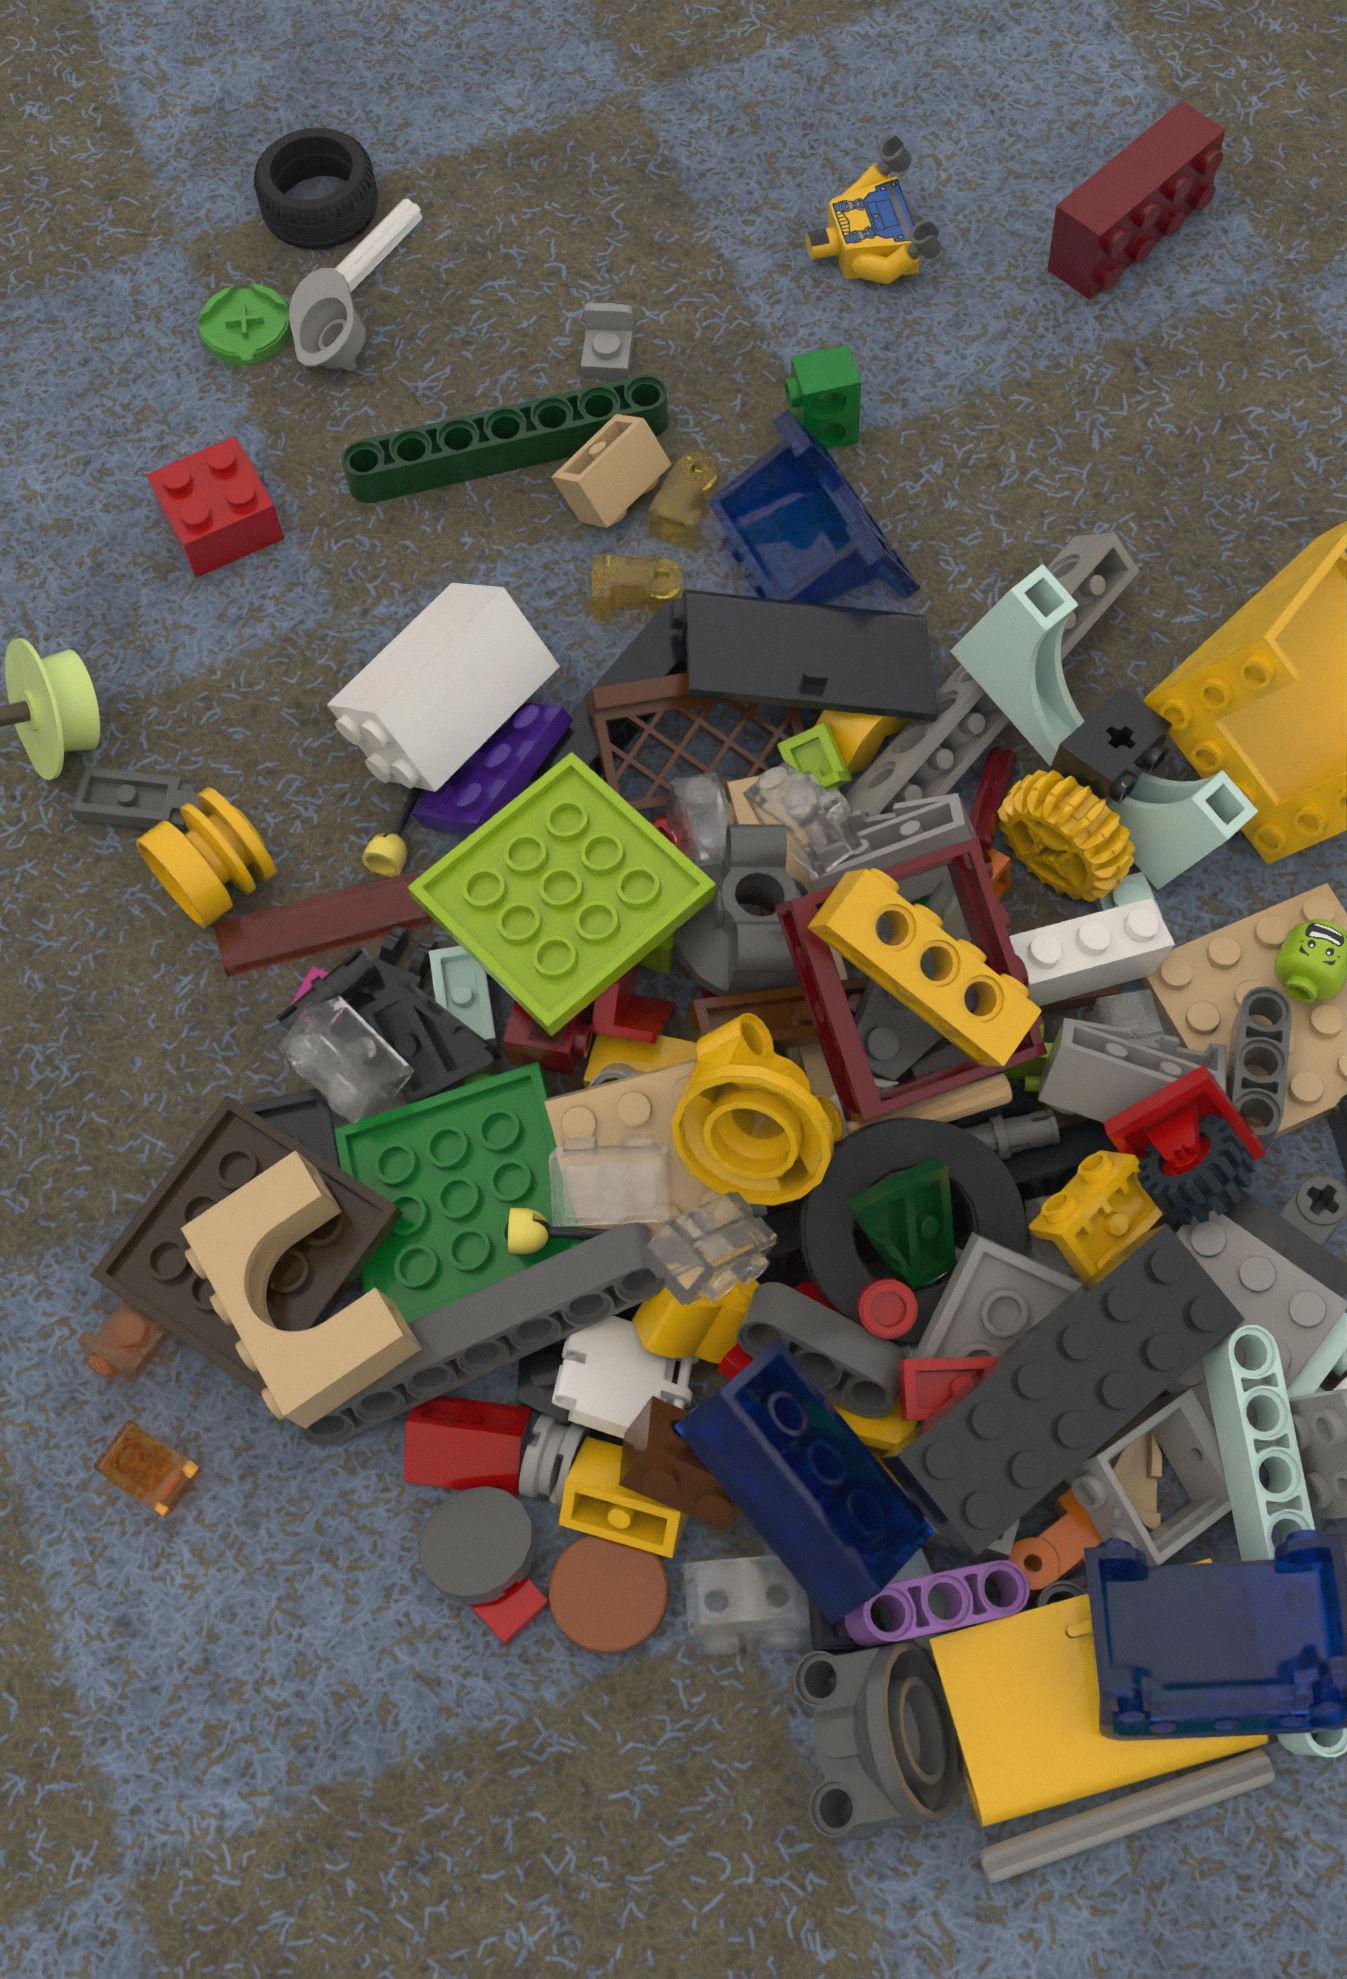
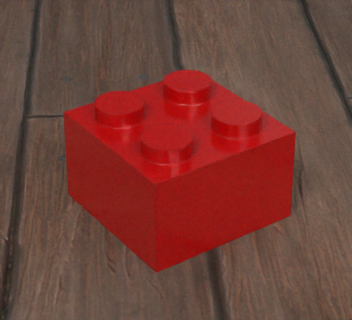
M236 436L146 474L158 507L196 578L284 539L274 504Z

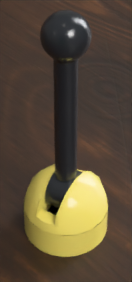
M411 788L391 833L375 835L368 843L363 853L362 861L371 871L393 878L400 875L408 854L406 844L400 836L421 794V788Z
M510 1208L508 1254H530L537 1252L545 1246L549 1238L589 1240L610 1229L550 1227L546 1218L538 1211L529 1208Z

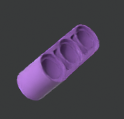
M995 1560L888 1583L855 1596L847 1606L845 1626L849 1636L857 1644L866 1648H876L968 1628L1009 1617L1020 1612L1027 1604L1030 1594L1029 1582L1025 1573L1016 1564L1007 1560ZM987 1577L993 1579L999 1586L1001 1591L999 1606L993 1605L986 1597L984 1584ZM931 1589L938 1591L945 1601L946 1612L943 1619L936 1617L928 1606V1595ZM874 1601L881 1603L889 1613L890 1624L886 1632L879 1630L872 1622L870 1609Z

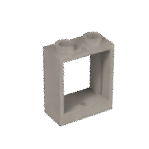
M1192 1388L1154 1399L1067 1476L1072 1485V1492L1076 1500L1085 1508L1102 1538V1544L1106 1553L1116 1563L1121 1574L1161 1565L1232 1510L1217 1434ZM1151 1430L1190 1497L1191 1502L1151 1533H1148L1108 1461Z

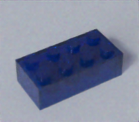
M777 1339L735 1372L674 1426L831 1624H834L878 1595L935 1532L780 1339Z

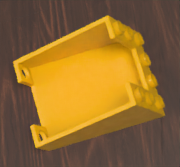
M1347 521L1312 541L1143 700L1150 709L1173 724L1169 731L1170 737L1202 779L1211 777L1223 770L1258 810L1240 829L1267 865L1347 830V554L1344 551L1347 548Z

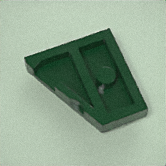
M930 1158L846 1199L847 1208L897 1281L914 1290L956 1267L947 1164Z

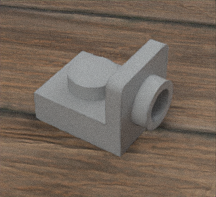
M587 303L584 312L586 333L581 361L582 377L629 378L634 342L632 307L615 303Z

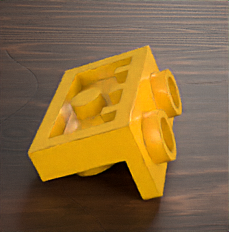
M1100 1150L1088 1156L1081 1162L1077 1170L1078 1173L1060 1192L1052 1195L1044 1202L1041 1207V1213L1028 1227L1036 1238L1054 1241L1083 1283L1089 1280L1142 1233L1147 1232L1163 1215L1138 1181L1137 1173L1141 1172L1138 1167L1140 1162L1135 1155Z

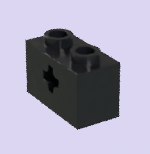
M1121 688L1059 745L1049 772L1055 770L1064 779L1069 776L1075 777L1080 786L1084 788L1090 786L1095 796L1099 799H1106V806L1113 800L1120 804L1135 788L1139 780L1138 776L1143 771L1151 775L1165 759L1169 749L1164 746V742L1173 724Z

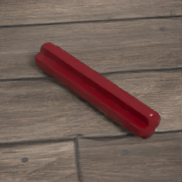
M1000 746L994 747L989 751L969 818L980 841L982 854H986L991 850L999 822L997 811L1002 806V802L1006 797L1017 758L1011 749L1004 751Z

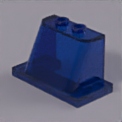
M789 409L773 421L784 440L707 500L710 508L728 534L723 539L724 545L740 564L743 561L746 562L751 570L746 575V579L759 597L825 604L880 578L890 585L903 599L911 596L921 588L827 448Z

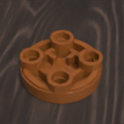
M588 1534L573 1542L561 1554L553 1568L549 1581L551 1611L560 1630L579 1649L602 1655H616L631 1651L644 1644L656 1634L664 1621L669 1603V1585L664 1566L655 1553Z

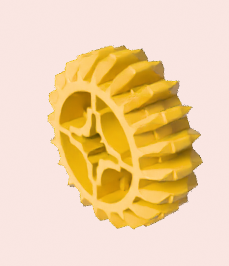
M1038 769L1033 775L1028 774L1022 781L1019 780L1008 791L1002 806L997 811L1000 818L998 827L1005 834L1003 838L1005 844L1014 849V858L1021 860L1027 866V872H1033L1041 880V884L1048 883L1060 895L1067 892L1076 901H1079L1081 898L1090 902L1095 901L1097 898L1104 899L1109 892L1115 891L1129 873L1130 867L1135 862L1132 854L1136 848L1128 839L1131 834L1129 829L1119 823V813L1112 812L1105 805L1106 799H1099L1095 796L1090 786L1085 788L1080 786L1073 776L1064 779L1055 770L1047 773Z

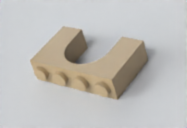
M295 1150L187 1223L181 1230L191 1246L185 1251L187 1260L202 1279L205 1280L208 1277L216 1292L210 1296V1301L215 1311L227 1325L233 1323L241 1340L235 1343L240 1357L251 1371H259L267 1385L261 1391V1394L268 1408L279 1420L287 1418L306 1429L422 1350L396 1303L376 1287L316 1327L302 1331H283L277 1329L267 1308L266 1291L270 1274L278 1259L296 1242L342 1212L317 1168Z

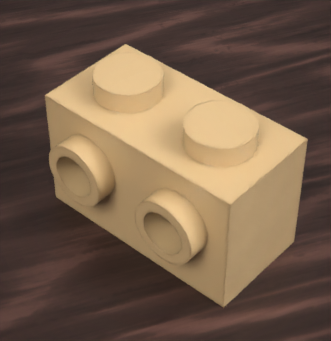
M615 414L551 478L580 522L608 528L622 520L627 513V508L641 494L652 490L658 484L659 477L672 464L644 418Z

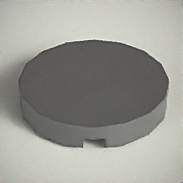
M488 1486L465 1489L443 1501L428 1518L420 1537L419 1561L427 1579L447 1599L467 1605L493 1602L506 1595L503 1590L511 1587L515 1581L519 1584L529 1573L537 1553V1530L523 1503L508 1491Z

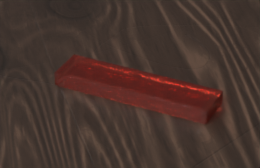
M418 870L214 923L222 964L227 977L389 935L392 928L397 925L406 929H412L431 924L430 915L411 897L407 886L420 877Z

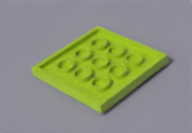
M571 752L407 886L411 897L542 1028L553 1036L715 898L717 886L711 878Z

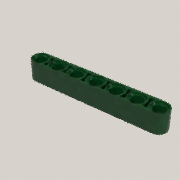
M639 375L359 440L351 443L342 454V465L348 488L352 497L357 501L375 503L572 457L615 414L644 418L656 437L661 435L669 424L667 387L656 376Z

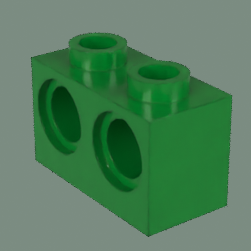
M849 345L792 356L791 378L784 379L786 399L791 408L784 411L785 425L789 438H798L803 455L859 443L861 380Z

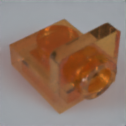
M122 1300L94 1337L84 1331L77 1341L89 1354L84 1361L89 1368L110 1382L118 1374L133 1385L172 1333L125 1300Z

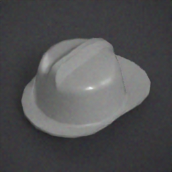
M320 268L307 275L299 283L292 295L289 306V322L295 344V353L298 361L306 367L321 365L326 369L343 368L346 371L352 372L357 368L356 357L366 341V328L363 320L354 309L349 285L344 275L334 268Z

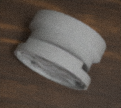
M541 1414L533 1428V1434H536L531 1446L527 1445L519 1478V1493L532 1498H536L539 1494L547 1495L550 1497L551 1503L561 1506L565 1479L586 1436L589 1437L590 1430L589 1427L574 1422L569 1427L560 1425L557 1417Z

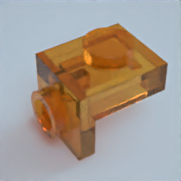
M131 1420L124 1423L94 1464V1469L120 1490L165 1519L170 1516L202 1472V1469L190 1459L154 1439Z

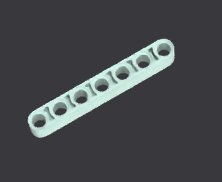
M1244 1325L1234 1328L1202 1357V1363L1232 1507L1269 1703L1275 1721V1732L1279 1742L1287 1750L1295 1754L1337 1757L1347 1751V1683L1279 1350L1274 1337L1266 1329L1258 1325ZM1236 1342L1243 1348L1245 1353L1244 1367L1240 1366L1234 1355ZM1248 1403H1251L1257 1413L1255 1428H1253L1247 1418L1246 1408ZM1261 1463L1267 1468L1270 1482L1267 1490L1262 1486L1259 1479ZM1274 1525L1277 1526L1282 1536V1544L1279 1551L1275 1549L1271 1540V1532ZM1287 1587L1294 1596V1607L1291 1613L1287 1611L1284 1604V1593ZM1300 1650L1303 1651L1307 1660V1668L1303 1676L1299 1674L1297 1669V1656ZM1314 1714L1319 1721V1733L1315 1740L1311 1736L1309 1726L1311 1717Z

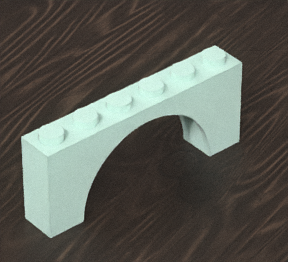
M1042 564L1010 589L950 652L1051 767L1059 745L1085 721L1077 710L1068 691L1061 663L1063 631L1078 603ZM1223 770L1202 780L1185 782L1159 778L1143 771L1138 776L1139 780L1135 788L1122 803L1118 804L1113 800L1107 806L1112 812L1119 813V823L1129 829L1131 834L1128 839L1136 848L1132 854L1135 860L1134 863L1141 872H1144L1145 876L1157 890L1226 842L1258 812Z

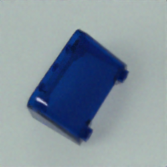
M1316 1530L1292 1532L1286 1536L1283 1543L1276 1547L1272 1560L1148 1566L1145 1553L1137 1548H1133L1131 1543L1124 1540H1109L1098 1544L1096 1547L1084 1548V1568L1099 1731L1102 1736L1118 1741L1318 1733L1347 1728V1566L1341 1534L1323 1535Z

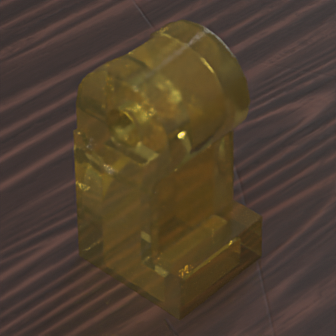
M695 451L688 452L678 459L648 510L650 537L692 552L695 551L702 538L701 511L714 502L718 493V470L716 461L712 456L704 452Z
M592 555L591 603L593 621H612L613 609H646L653 614H657L668 601L673 598L681 599L684 591L683 570L678 562L671 558L642 555Z

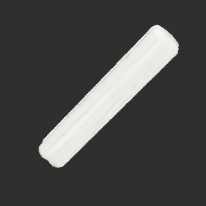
M402 199L335 268V270L344 275L349 285L350 293L422 220L421 209L416 203H412L409 199Z

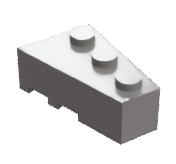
M954 793L895 803L893 813L866 817L863 809L847 811V820L821 825L817 817L801 819L810 882L814 890L817 891L838 884L844 874L849 871L865 868L868 870L871 868L879 870L958 842L976 838V832L959 794ZM947 865L896 882L899 885L897 893L909 903H913L928 894L953 886Z

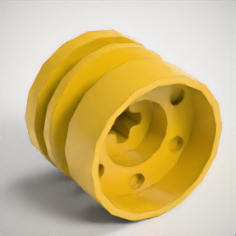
M210 787L197 794V801L202 812L190 803H185L181 806L180 813L189 830L186 834H183L170 822L163 820L136 840V846L141 856L162 886L189 917L204 929L233 907L229 893L224 886L225 883L229 881L239 891L250 895L256 889L250 873L258 880L266 883L277 872L273 860L265 849L263 840L254 826L239 809L232 806L221 794Z

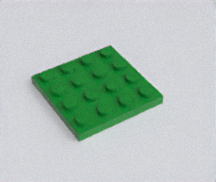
M539 1062L333 1129L340 1169L398 1206L403 1212V1215L361 1271L365 1294L376 1287L396 1303L407 1324L586 1241L583 1239L549 1238L545 1246L537 1252L530 1254H508L510 1208H529L538 1211L546 1218L550 1227L582 1228L571 1198L546 1110L545 1101L551 1098L546 1072Z

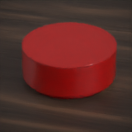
M879 1278L869 1282L859 1293L856 1302V1313L861 1325L871 1334L883 1339H894L904 1335L912 1328L917 1318L918 1305L913 1292L905 1284L892 1278Z

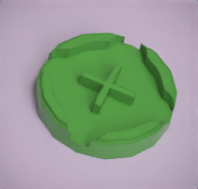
M248 284L249 289L237 290L235 285L224 288L212 296L200 311L199 331L205 348L216 359L231 365H252L266 361L281 351L290 338L291 326L286 301L275 290L260 284Z

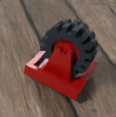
M1205 1065L1200 1066L1103 1122L1107 1136L1120 1153L1135 1155L1139 1160L1138 1167L1141 1172L1137 1173V1178L1145 1192L1168 1220L1173 1223L1179 1220L1182 1225H1191L1194 1217L1199 1223L1209 1221V1212L1213 1210L1220 1216L1227 1211L1223 1204L1229 1199L1237 1203L1242 1198L1238 1188H1249L1252 1182L1248 1174L1255 1172L1253 1161L1266 1155L1257 1135Z

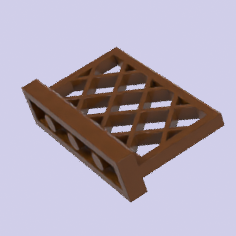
M688 673L592 688L585 696L588 717H592L604 781L620 795L618 779L626 767L629 766L652 782L642 799L627 801L637 812L728 796V781L713 771L727 749L752 765L744 778L753 777L757 770L763 774L776 771L763 763V760L777 740L783 742L789 739L787 735L782 733L788 725L790 737L804 732L799 707L785 706L786 715L778 727L775 728L753 712L758 703L750 702L748 707H746L739 701L689 696ZM725 703L742 715L728 737L703 720L713 704ZM704 706L698 716L688 710L689 708ZM675 711L692 723L678 746L653 729L665 712ZM654 715L648 725L638 718ZM625 719L642 731V734L628 754L610 743L606 722ZM747 719L771 735L757 758L733 741ZM697 728L722 744L708 766L683 750ZM647 736L672 752V755L658 775L633 759ZM613 755L622 761L617 771H615ZM678 757L702 774L692 790L680 792L663 780ZM708 778L718 785L702 788ZM657 787L668 793L667 795L651 797Z

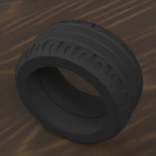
M329 128L297 130L273 142L262 153L256 164L254 188L262 218L269 230L278 239L291 246L295 245L303 249H326L341 245L362 233L374 217L378 203V191L372 162L364 147L348 134ZM332 176L347 181L335 193L319 199L301 200L286 195L294 185L312 177Z

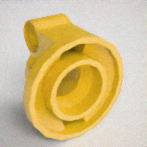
M744 1013L702 1036L697 1041V1062L678 1101L671 1121L674 1149L693 1176L713 1192L741 1203L774 1206L801 1199L822 1182L834 1152V1143L840 1141L844 1136V1124L839 1110L828 1097L821 1094L815 1096L811 1094L810 1081L803 1069L792 1060L777 1055L773 1051V1040L768 1028L761 1019L751 1013Z

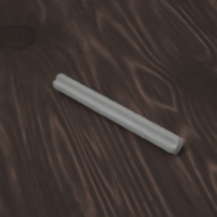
M1256 1749L984 1847L978 1853L979 1862L988 1882L997 1883L1270 1784L1275 1779L1274 1769L1266 1752L1262 1749Z

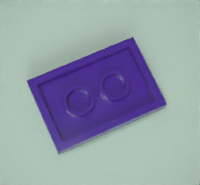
M524 702L436 792L425 790L422 801L413 811L412 815L426 828L471 835L521 793L570 726L573 719L563 706Z

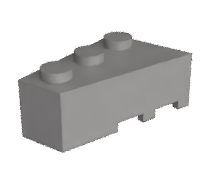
M1064 1018L1041 1072L1038 1101L1047 1103L1051 1108L1060 1113L1069 1115L1079 1114L1103 1123L1202 1065L1207 1067L1226 1093V1045L1209 1043L1205 1052L1178 1047L1180 1041L1178 1037L1161 1035L1158 1043L1130 1039L1132 1033L1127 1028Z

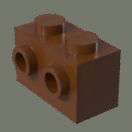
M652 1396L624 1433L619 1485L726 1531L755 1494L757 1442Z

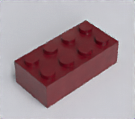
M1181 101L1056 205L1047 270L1088 300L1103 288L1106 290L1111 289L1118 282L1127 267L1134 261L1141 263L1145 260L1155 243L1165 235L1167 237L1173 236L1190 213L1195 209L1201 211L1210 203L1216 190L1215 186H1213L1216 170L1223 158L1221 148L1225 129L1185 102Z

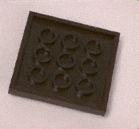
M226 1095L90 1276L262 1397L261 1391L267 1385L259 1371H251L240 1357L235 1343L241 1340L233 1323L227 1325L215 1311L210 1301V1296L216 1292L208 1277L205 1280L202 1279L187 1260L185 1251L191 1246L181 1228L295 1150L317 1168L342 1212L296 1242L283 1253L270 1274L266 1291L268 1312L276 1328L283 1331H302L325 1322L403 1215V1212L386 1198Z

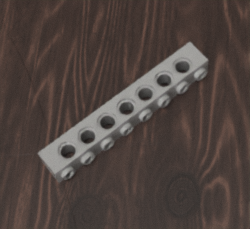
M1115 532L1074 536L1047 567L1057 581L1078 603L1063 631L1061 661L1139 573V569ZM962 664L936 692L938 708L936 721L912 719L831 810L838 821L847 820V811L863 809L866 817L893 813L895 803L946 795L1010 721Z

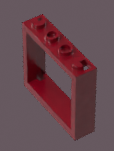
M977 837L879 869L890 876L895 882L947 865L972 944L979 948L987 957L984 964L999 976L1007 974L1021 982L1025 987L1028 985L1027 969L1022 959L1015 955L1008 935L1011 930L1008 912L1004 905L997 901L990 880L993 877L992 863L985 864ZM837 884L774 905L846 1121H867L1048 1054L1038 1026L1044 1024L1039 1014L1005 1066H983L969 1057L877 1091L830 946L807 928L817 914V909L822 907Z

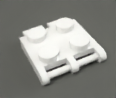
M611 1316L566 1337L562 1353L564 1360L563 1364L559 1366L552 1403L570 1410L568 1421L624 1439V1433L652 1396L683 1410L691 1405L693 1393L688 1389L692 1364L699 1361L698 1357L693 1355L687 1358H669L649 1352L643 1348L633 1322L616 1316ZM675 1361L681 1362L677 1384L671 1383Z

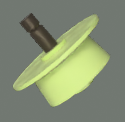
M16 638L11 640L5 657V677L9 704L0 706V727L15 724L17 733L36 772L42 778L52 780L57 778L62 771L64 752L95 749L99 743L100 715L94 687L83 661L75 651L68 649L40 658L34 647L26 639Z

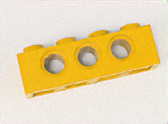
M875 868L846 872L807 928L979 1065L1005 1066L1042 1011L1027 998L1030 994L1029 990L1015 978L1007 974L999 976L984 964L987 957L975 945L963 939L956 941L941 929L943 921L933 911L920 904L911 905L897 893L899 885L884 872ZM881 914L889 919L892 926V935L886 944L879 939L876 933V923ZM926 950L931 952L935 959V971L929 979L923 974L920 966L922 954ZM970 985L975 988L978 994V1005L973 1013L969 1012L964 1002L965 992Z

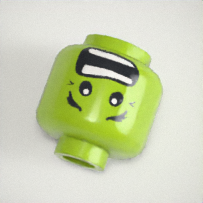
M1314 919L1310 922L1297 924L1288 932L1274 961V973L1279 982L1284 986V991L1288 996L1302 1003H1313L1315 1000L1333 999L1342 991L1347 980L1346 930L1334 922L1325 919Z

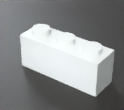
M1152 898L1009 936L1015 955L1022 959L1027 969L1028 985L1026 988L1030 992V1001L1038 1007L1153 975L1175 945Z

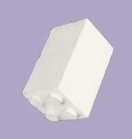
M451 583L356 675L327 706L338 719L335 722L338 731L349 742L359 745L368 758L365 760V764L375 777L384 783L390 781L403 784L408 788L417 787L436 792L560 666L504 587Z

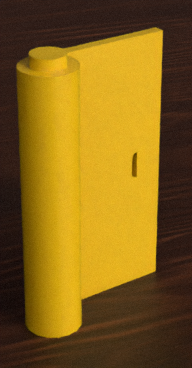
M1211 1558L928 1639L964 1759L963 1774L976 1818L982 1828L1266 1745L1268 1742L1267 1730L1275 1728L1273 1712L1267 1697L1262 1691L1257 1693L1255 1691Z

